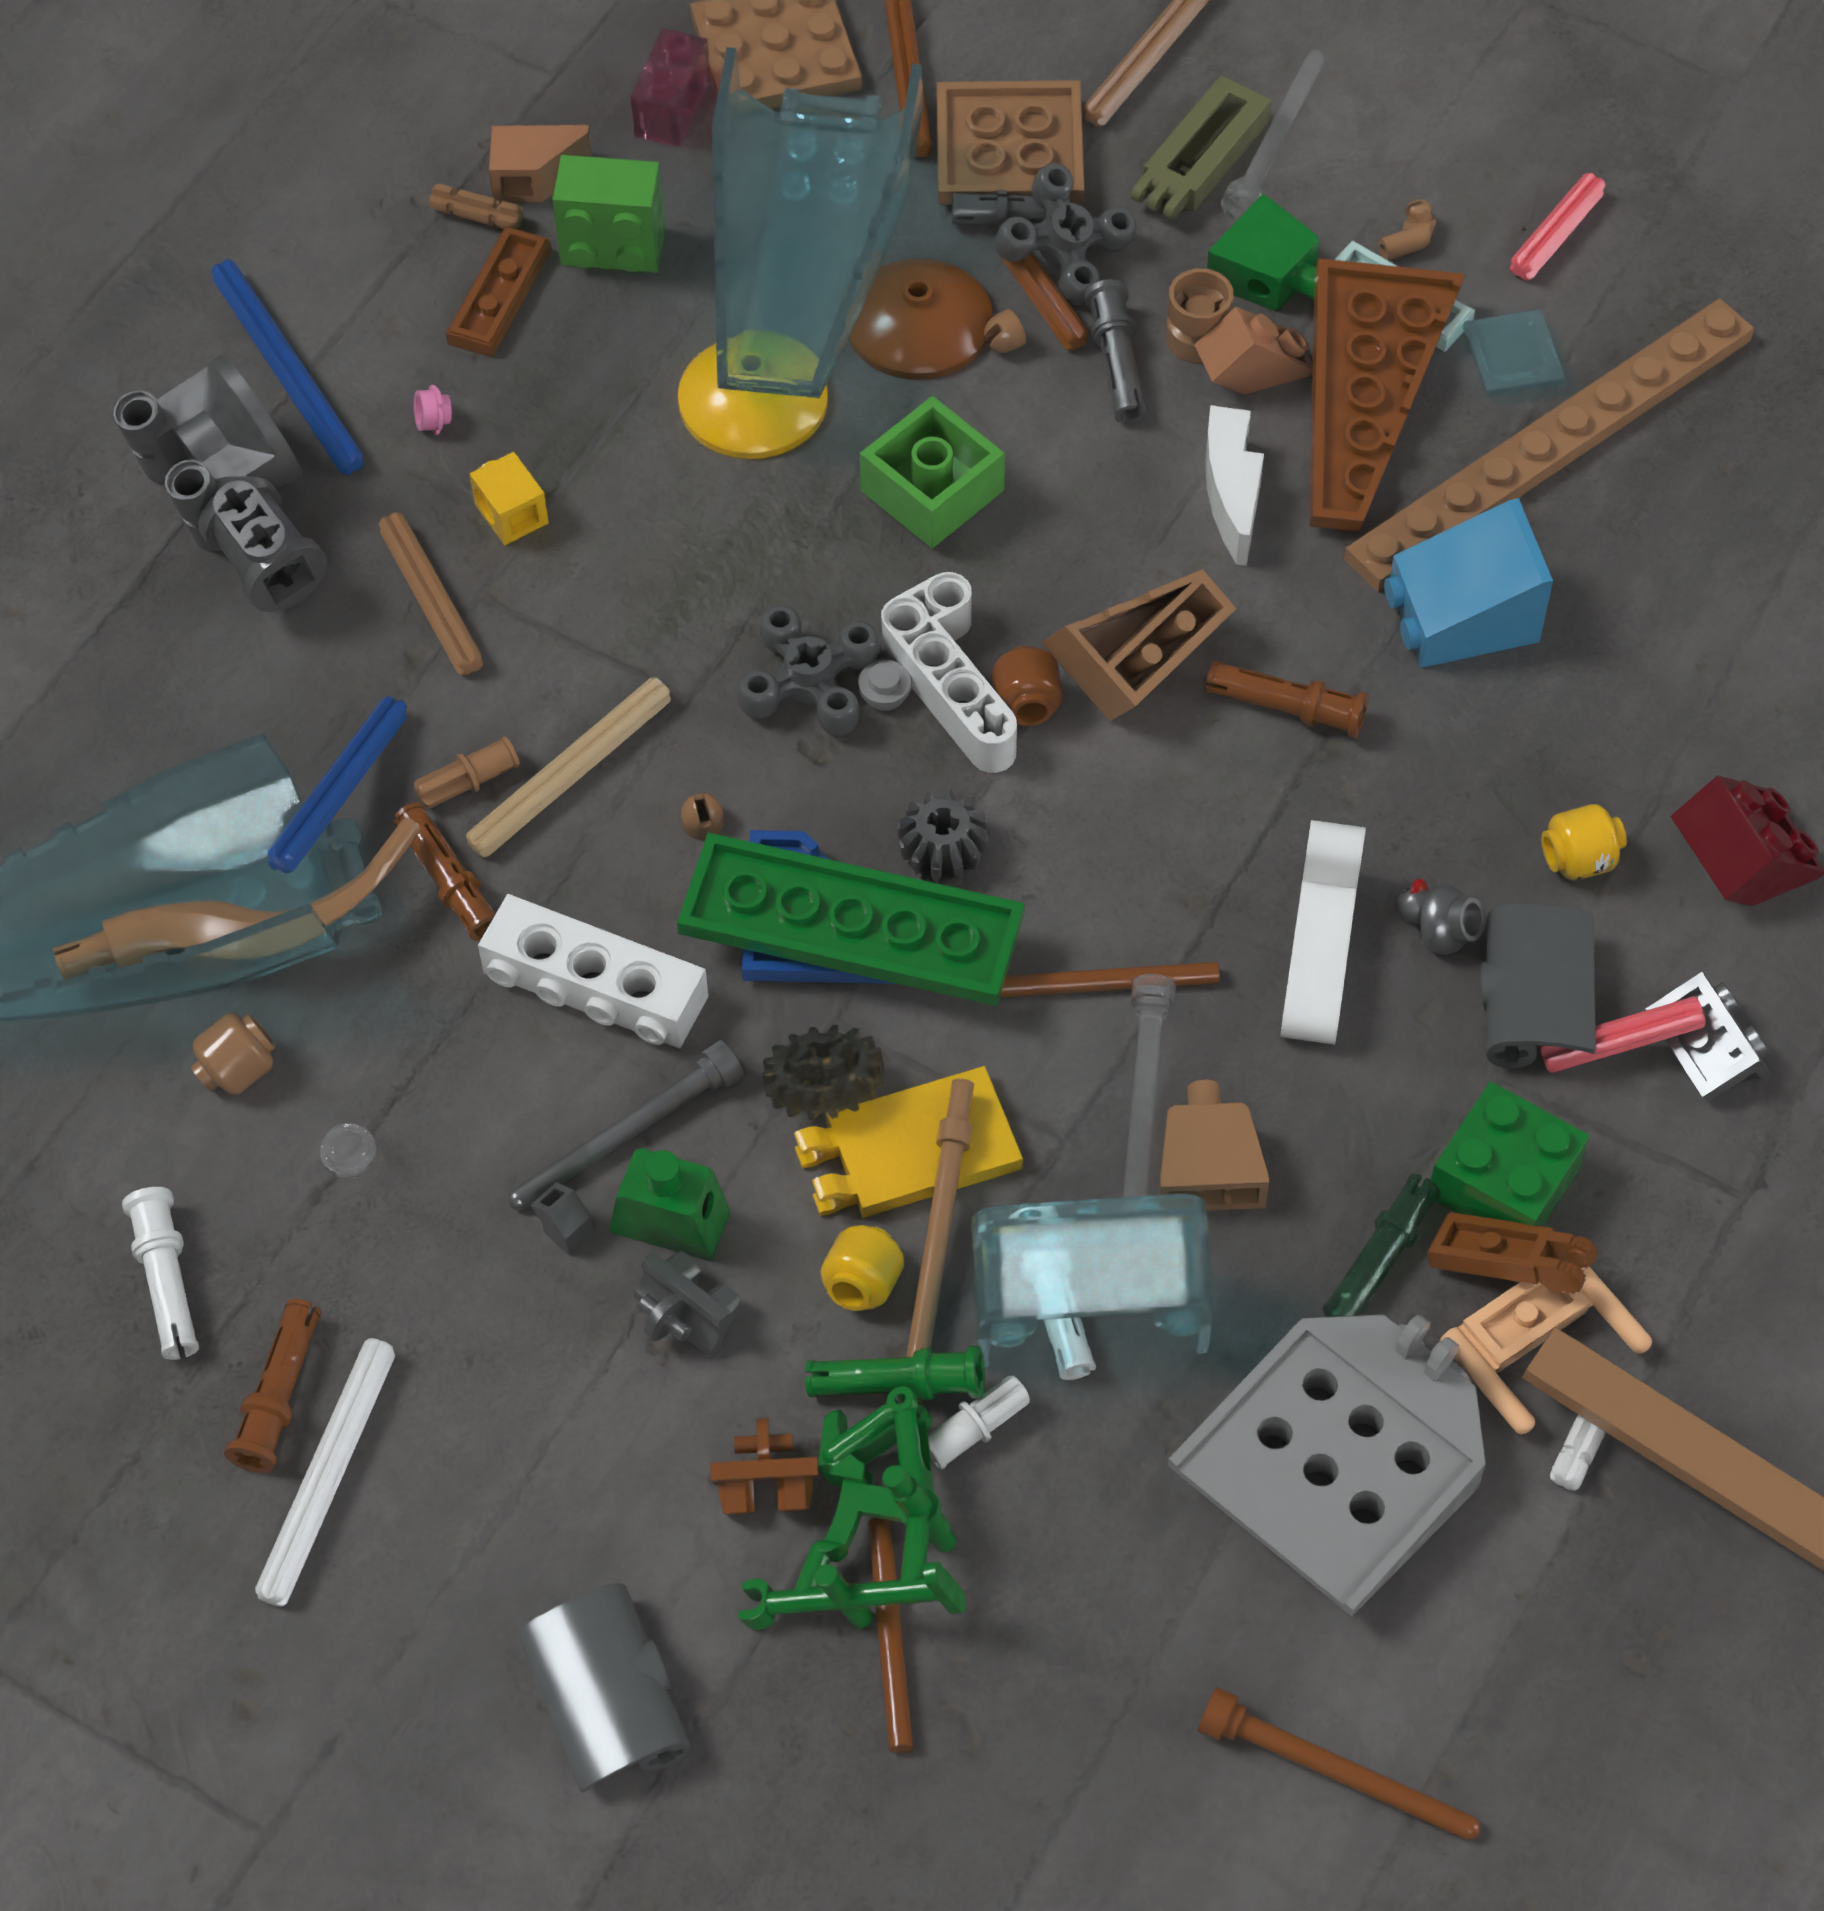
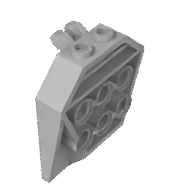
M1385 1315L1301 1318L1168 1459V1467L1351 1617L1472 1496L1480 1486L1486 1465L1476 1386L1471 1383L1467 1373L1452 1361L1460 1345L1450 1337H1446L1439 1341L1432 1351L1428 1350L1425 1347L1423 1338L1430 1328V1322L1421 1315H1416L1407 1325H1396ZM1312 1388H1320L1327 1391L1332 1397L1323 1401L1314 1400L1305 1391ZM1357 1424H1365L1372 1427L1378 1434L1372 1437H1361L1355 1434L1351 1427ZM1266 1436H1277L1283 1439L1287 1446L1280 1449H1270L1264 1446L1260 1439ZM1404 1460L1413 1461L1419 1464L1424 1471L1418 1474H1407L1400 1470L1396 1464ZM1319 1472L1329 1476L1333 1483L1323 1487L1315 1486L1305 1476L1309 1473ZM1365 1509L1373 1512L1379 1520L1375 1523L1365 1524L1357 1521L1351 1513L1355 1510Z

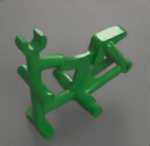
M899 1386L893 1389L883 1406L849 1429L847 1417L842 1410L829 1412L825 1416L818 1470L831 1485L842 1487L835 1517L824 1540H818L810 1547L794 1589L774 1591L766 1581L759 1578L743 1582L742 1590L751 1600L762 1599L756 1608L739 1611L738 1618L747 1628L762 1630L769 1627L774 1622L775 1615L839 1609L855 1628L863 1629L869 1626L873 1620V1612L869 1607L940 1601L950 1614H962L965 1612L966 1597L961 1587L940 1562L926 1563L929 1543H932L938 1551L946 1553L956 1546L957 1536L951 1530L949 1521L941 1512V1501L934 1492L928 1429L932 1424V1417L924 1406L918 1404L917 1396L909 1387ZM897 1444L899 1465L890 1466L884 1471L882 1481L886 1487L873 1485L874 1475L866 1470V1465ZM862 1515L903 1522L906 1526L900 1580L849 1584L838 1570L830 1565V1562H839L847 1557L848 1548L857 1532Z

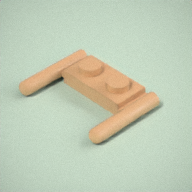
M1590 1266L1587 1269L1581 1268L1586 1275V1281L1579 1293L1552 1292L1540 1282L1537 1285L1520 1282L1463 1320L1462 1325L1448 1330L1439 1340L1442 1341L1446 1337H1450L1460 1345L1454 1360L1518 1434L1530 1432L1535 1425V1418L1497 1373L1545 1342L1554 1327L1559 1330L1564 1329L1586 1314L1590 1307L1594 1306L1634 1353H1644L1652 1345L1651 1336Z

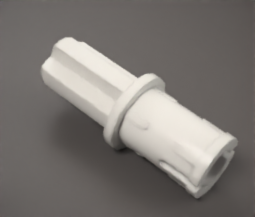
M1007 1376L985 1392L982 1398H977L970 1404L965 1401L961 1402L958 1413L928 1434L930 1457L936 1467L943 1470L948 1463L979 1440L986 1443L991 1440V1431L1028 1405L1030 1399L1024 1385L1015 1376Z

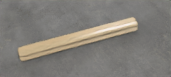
M656 677L648 679L468 831L466 838L469 847L482 858L490 856L670 703L669 688Z

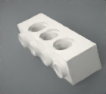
M507 894L478 944L483 973L487 974L495 983L509 988L516 985L534 992L544 1002L553 1006L560 1007L565 1004L585 1012L588 1017L602 1025L610 1026L617 1024L635 1031L640 1038L655 1045L666 1043L681 1049L709 997L705 968ZM539 954H551L546 959H533V957ZM590 972L601 973L595 978H582L583 975ZM639 991L650 992L649 995L642 998L631 996Z

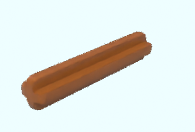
M1031 252L1025 259L1018 262H1009L1002 259L1063 347L1068 351L1084 347L1088 342V329L1034 253Z

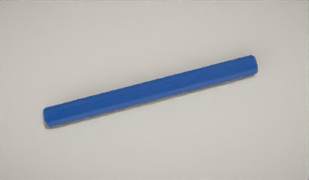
M225 259L221 264H215L211 269L213 282L338 471L344 475H350L354 471L361 470L364 466L363 453L236 263L230 259Z

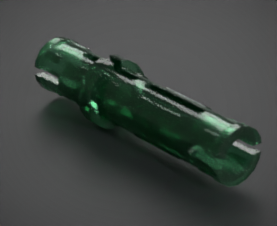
M1409 1175L1405 1186L1389 1210H1383L1379 1213L1374 1221L1376 1230L1329 1301L1322 1307L1326 1317L1361 1316L1404 1248L1413 1247L1419 1238L1418 1227L1435 1201L1440 1198V1189L1430 1179L1425 1178L1423 1184L1419 1187L1418 1184L1422 1179L1421 1175Z

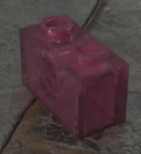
M662 28L630 96L634 137L680 147L711 79L707 38Z

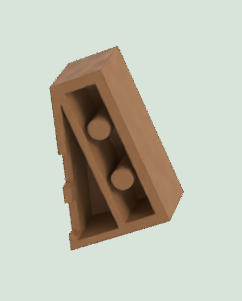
M1201 569L1148 591L1144 595L1112 606L1101 613L1069 624L1041 643L1106 718L1112 721L1136 707L1237 608L1207 573Z

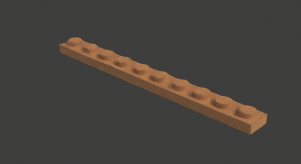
M1717 299L1347 546L1344 560L1377 592H1380L1384 589L1385 578H1389L1391 575L1393 556L1504 502L1518 499L1749 343L1753 336L1754 327L1722 299Z

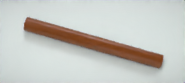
M1218 962L1007 975L1000 998L1218 984L1220 981Z
M877 1517L872 1518L867 1524L873 1582L897 1580L891 1520ZM899 1604L875 1606L889 1751L892 1753H905L913 1749L900 1608Z

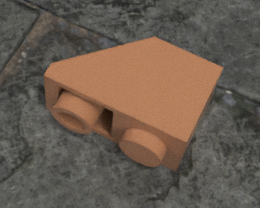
M589 125L492 126L489 174L493 198L499 200L500 203L502 201L530 203L543 202L553 195L561 155L592 157Z
M1237 306L1194 344L1211 381L1241 395L1306 378L1313 371V364L1307 354L1309 345L1299 331L1292 327L1286 329L1273 323L1261 313L1255 315Z

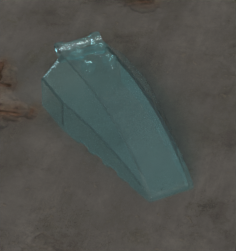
M726 47L712 124L718 389L820 398L866 302L911 187L923 112L922 64H912L905 109L880 122L881 96L866 95L864 100L801 94L800 89L785 88L781 112H774L740 89L736 48ZM799 113H803V114H814V115H826V116H837V117H848V118H859V119H862V120H858V119H847V118H836V117H824V116H813V115H802V114H799Z
M261 733L161 771L104 802L105 810L75 826L67 822L54 829L53 831L56 836L26 853L19 848L4 856L6 863L0 866V1024L122 1009L232 988L338 948L344 927L352 924H371L382 916L378 896L372 893L366 896L348 913L328 926L324 924L310 904L333 892L323 859V852L331 849L337 850L346 883L365 870L358 848L361 835L357 822L350 818H342L330 822L292 873L285 874L279 869L273 870L268 865V860L270 859L268 856L269 848L303 803L289 770L265 734ZM216 900L252 910L269 912L290 910L211 941L188 946L186 949H176L166 953L161 952L143 956V963L118 968L116 963L89 968L88 972L67 980H63L53 953V947L74 942L103 931L102 920L128 911L162 904Z

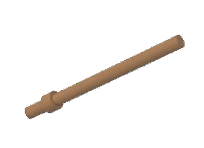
M954 1079L952 1081L947 1115L939 1123L936 1144L941 1148L906 1357H913L914 1352L919 1351L920 1348H931L963 1152L970 1148L973 1125L968 1120L974 1083L966 1079ZM917 1397L918 1404L921 1405L922 1399Z

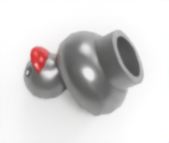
M1418 878L1412 883V886L1405 888L1398 895L1396 906L1399 915L1405 921L1412 923L1420 922L1421 933L1424 939L1423 943L1432 952L1443 955L1457 952L1467 941H1476L1483 933L1485 913L1481 902L1474 897H1466L1455 886L1442 884L1431 888L1429 891L1427 883L1423 879Z

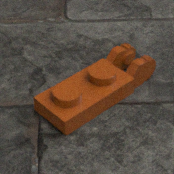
M1450 1212L1447 1214L1432 1242L1427 1256L1431 1268L1536 1285L1540 1282L1552 1292L1575 1294V1292L1579 1293L1586 1281V1275L1581 1268L1587 1269L1588 1266L1592 1267L1599 1255L1597 1254L1599 1250L1596 1249V1245L1592 1243V1240H1588L1587 1237L1583 1238L1580 1235L1576 1237L1574 1234L1556 1232L1551 1227L1530 1226L1524 1223Z

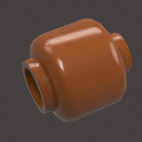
M1023 645L1003 654L994 663L991 673L993 689L1014 713L1017 724L1023 726L1039 725L1047 721L1060 708L1064 696L1057 660L1050 652L1038 647Z

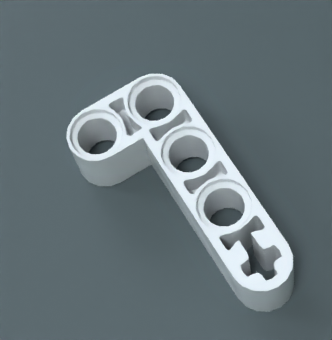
M954 572L937 574L894 597L885 604L881 616L882 649L889 660L900 663L909 672L911 688L973 765L979 770L988 773H998L1008 769L1016 758L1017 719L1011 709L955 642V640L964 636L971 627L970 583L962 575ZM959 701H968V703H959Z
M1311 820L1280 1037L1333 1045L1336 1043L1366 827Z

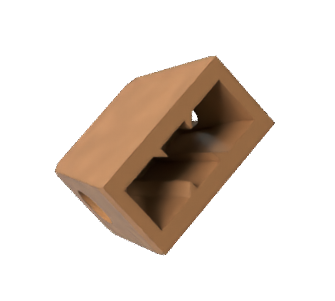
M1204 1079L1190 1083L1187 1086L1188 1105H1173L1167 1111L1158 1213L1266 1208L1269 1174L1249 1107L1242 1102L1222 1103L1220 1084L1214 1080Z

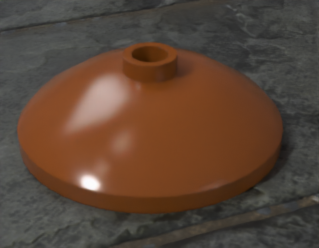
M930 258L902 259L876 268L858 282L846 303L845 330L853 350L864 362L876 370L903 379H933L949 375L964 368L983 351L988 343L984 338V328L993 317L992 305L984 287L964 269L945 261Z

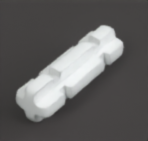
M1578 1415L1566 1438L1562 1451L1552 1467L1550 1473L1551 1480L1568 1490L1574 1491L1579 1489L1587 1473L1588 1465H1591L1606 1432Z

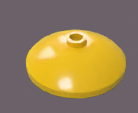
M741 335L709 346L690 362L679 383L678 404L682 421L687 430L705 447L733 458L762 459L786 453L804 443L814 434L826 414L828 388L822 368L800 346L774 336Z

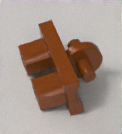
M768 1417L756 1419L757 1435L734 1436L735 1454L758 1453V1460L710 1463L711 1481L713 1484L718 1483V1494L724 1515L755 1513L754 1481L777 1480L779 1512L810 1510L813 1495V1478H819L817 1457L771 1459V1452L793 1451V1433L770 1434Z

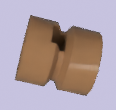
M1194 268L1182 272L1174 278L1169 287L1166 344L1170 351L1181 360L1190 363H1202L1194 344L1232 311L1233 288L1229 280L1222 274L1210 269Z

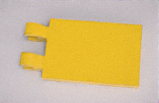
M986 1067L975 1068L826 1113L828 1128L811 1126L796 1131L794 1136L798 1146H795V1152L802 1168L814 1167L824 1161L839 1157L846 1175L826 1174L812 1180L816 1192L813 1193V1199L819 1215H830L843 1208L857 1204L862 1218L933 1197L941 1148L936 1144L940 1120L946 1118L951 1085L954 1079H966L974 1083L968 1120L973 1125L970 1148L963 1152L957 1189L1022 1170V1155Z

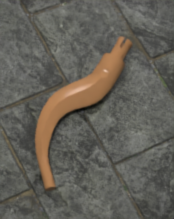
M403 818L363 872L342 887L306 905L291 910L269 912L252 910L216 900H198L132 910L102 920L104 930L53 947L57 966L63 980L67 981L83 973L116 963L119 970L123 971L146 963L170 950L188 949L210 953L242 955L273 951L298 942L335 922L368 896L390 873L421 832V828L413 819Z

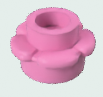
M430 385L429 390H417L415 392L414 417L419 431L433 430L434 435H439L443 425H448L451 422L452 409L449 395L441 394L436 385Z

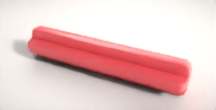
M1586 173L1577 181L1511 258L1512 265L1510 266V271L1513 275L1519 276L1523 281H1528L1538 273L1604 195L1603 189L1606 185L1602 178H1597L1593 173Z
M1689 997L1596 1025V1052L1594 1054L1568 1048L1541 1045L1540 1051L1548 1072L1554 1073L1702 1029L1706 1025V1019L1698 998Z

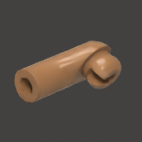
M1420 199L1408 203L1405 208L1407 219L1404 222L1402 231L1378 239V248L1382 258L1390 261L1420 251L1429 244L1436 226V216L1431 213L1432 205L1427 200Z

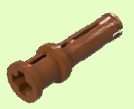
M1214 660L1211 664L1205 687L1206 693L1227 696L1239 701L1300 716V721L1304 722L1306 726L1314 727L1319 723L1345 730L1348 737L1355 739L1360 734L1369 701V694L1360 691L1357 695L1327 688L1326 682L1316 680V682L1311 681L1309 685L1296 683L1249 669L1235 667Z
M289 1299L286 1301L279 1328L255 1393L249 1394L242 1401L240 1412L243 1418L235 1440L227 1443L224 1451L226 1459L239 1468L255 1473H270L275 1468L277 1457L274 1455L278 1439L282 1429L290 1426L293 1416L291 1413L292 1408L289 1405L291 1394L298 1379L314 1330L322 1314V1311L317 1306L313 1307L311 1313L308 1314L312 1303L302 1299Z

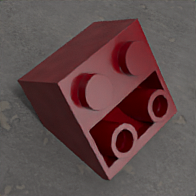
M1717 775L1670 816L1726 901L1754 906L1815 881L1824 875V868L1816 857L1819 853L1817 845L1807 833L1796 828L1788 816L1791 812L1788 802L1774 788L1769 787L1767 789L1752 785L1746 780L1737 781Z

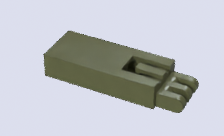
M1220 75L1144 165L1143 176L1134 185L1130 199L1137 203H1142L1150 194L1147 208L1155 212L1169 200L1165 205L1163 215L1171 220H1174L1184 208L1194 213L1270 122L1272 100ZM1228 96H1230V97H1232V98H1234V99H1236V100H1238V101H1240V102L1234 101V100L1228 98ZM1180 163L1191 168L1189 169L1182 165L1179 169V173L1174 171Z

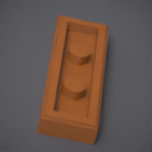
M508 226L504 227L446 332L448 345L494 357L552 250L549 238Z

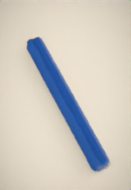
M391 696L381 699L269 848L268 856L270 859L268 860V865L273 870L279 869L285 874L292 873L407 719L405 713L407 705L402 699L396 701Z

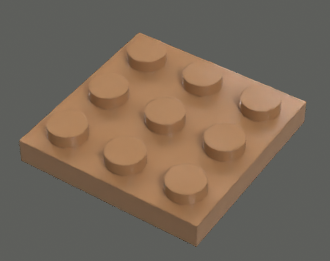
M705 0L690 3L691 19L724 119L862 90V76L835 0Z
M1080 80L937 82L938 205H952L953 192L985 195L996 194L997 190H1007V195L1032 196L1031 185L1034 177L1043 166L1050 163L1061 164L1071 172L1074 186L1070 194V203H1084Z

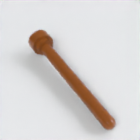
M1216 1686L1197 1732L1219 1742L1222 1737L1234 1741L1235 1737L1238 1736L1460 1838L1472 1840L1479 1835L1481 1825L1476 1817L1247 1714L1248 1707L1237 1702L1239 1696Z

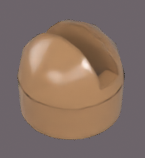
M1010 309L994 315L984 328V338L986 341H992L990 347L995 352H1012L1026 344L1023 326L1015 313Z
M705 792L691 795L686 799L681 809V823L684 832L698 840H705L708 832L713 834L720 833L724 826L723 808L715 796ZM705 808L707 810L708 821L700 822L698 809Z

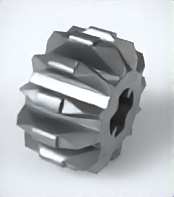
M951 789L948 790L942 799H936L927 791L924 796V804L910 801L909 806L906 808V817L900 818L898 823V837L901 840L899 842V852L903 860H911V866L915 875L931 870V876L936 883L942 877V873L950 872L959 881L963 875V867L977 870L980 864V854L986 853L988 849L989 835L986 833L987 819L984 811H975V804L971 796L958 802L955 801V795Z

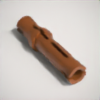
M418 802L407 804L395 814L394 825L397 828L403 818L413 819L419 824L421 832L410 845L413 852L438 886V897L445 908L454 911L472 940L481 941L496 915L480 891L481 883L474 873L466 871L459 862L456 854L430 819L424 806Z

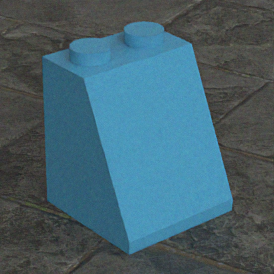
M1518 498L1504 502L1393 556L1391 575L1384 580V589L1390 608H1397L1401 616L1400 631L1405 648L1407 650H1414L1420 668L1540 642L1553 579Z

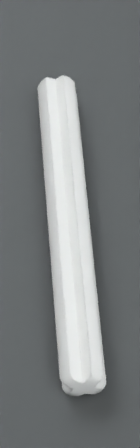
M369 1338L364 1342L255 1587L258 1598L265 1603L282 1607L287 1604L395 1358L393 1346L387 1342Z

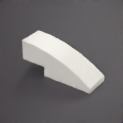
M1210 405L1205 468L1211 510L1222 540L1236 565L1247 566L1261 486L1264 454L1246 451L1251 411Z

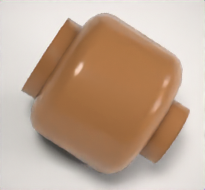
M227 1013L194 1039L192 1049L198 1061L190 1067L210 1092L220 1086L231 1095H239L271 1070L273 1066L271 1052L276 1048V1045L251 1014L248 1013L242 1018L236 1013Z

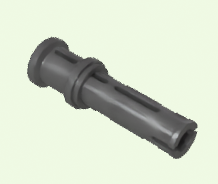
M1107 279L1089 286L1085 292L1084 300L1086 306L1092 310L1093 314L1092 339L1101 347L1103 352L1104 365L1113 402L1114 419L1117 422L1123 421V424H1133L1142 420L1146 415V407L1141 393L1131 341L1134 338L1136 326L1134 320L1128 316L1127 312L1128 287L1120 280Z

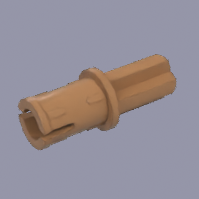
M503 736L500 740L467 756H464L462 753L457 754L455 762L417 779L414 783V788L419 801L426 808H432L468 790H471L473 793L478 792L480 784L509 770L519 768L520 761L510 740Z

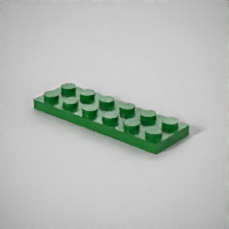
M708 832L677 920L678 934L998 1006L1024 918L1025 903Z

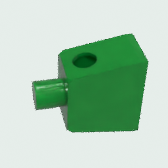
M1261 194L1208 251L1207 269L1219 272L1227 278L1233 288L1234 296L1272 311L1280 310L1296 292L1314 301L1315 267L1318 261L1320 240L1313 231L1271 198Z
M638 1148L633 1153L616 1196L610 1233L675 1252L683 1251L689 1256L712 1262L730 1216V1209L714 1171L707 1166L679 1159L670 1151L660 1150L654 1152Z

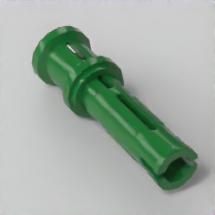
M978 1345L969 1346L966 1352L934 1353L932 1348L929 1347L920 1348L919 1351L914 1352L913 1357L833 1361L808 1360L805 1366V1372L812 1373V1377H805L806 1392L810 1398L832 1395L890 1393L899 1386L909 1387L922 1400H933L936 1394L968 1393L970 1398H982L985 1390V1362L982 1349Z

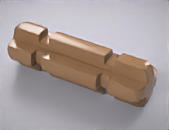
M440 183L434 185L429 199L430 207L436 211L450 215L453 213V215L490 226L496 224L501 229L508 226L519 230L524 217V209L517 204L506 201L500 203L495 198L462 189L458 191L454 187Z

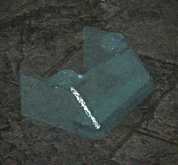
M1172 1194L1000 1205L988 1207L975 1213L971 1219V1292L976 1345L982 1349L985 1368L989 1367L990 1343L1002 1348L1021 1345L1025 1342L1026 1337H1029L1036 1331L1037 1320L1153 1313L1154 1322L1158 1327L1166 1329L1169 1334L1174 1336L1194 1334L1196 1354L1208 1353L1213 1311L1209 1225L1206 1202L1195 1195Z

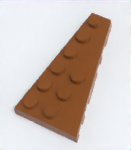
M1318 258L1315 267L1310 527L1360 532L1466 274Z

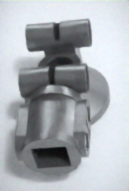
M221 354L209 362L208 367L158 399L151 393L143 390L124 394L114 407V419L145 475L152 481L158 483L165 482L166 490L196 544L203 550L210 552L221 551L226 555L244 580L242 583L244 594L259 611L275 612L301 604L323 579L328 566L327 558L322 549L311 538H305L300 535L282 511V499L277 490L286 484H291L303 476L293 452L278 427L233 364ZM259 540H260L263 544L267 545V548H266V549H265L262 545H259V543H258ZM285 575L294 582L286 588L278 581Z

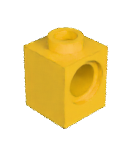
M514 451L497 460L488 461L479 469L469 473L475 506L504 546L549 524L544 492Z

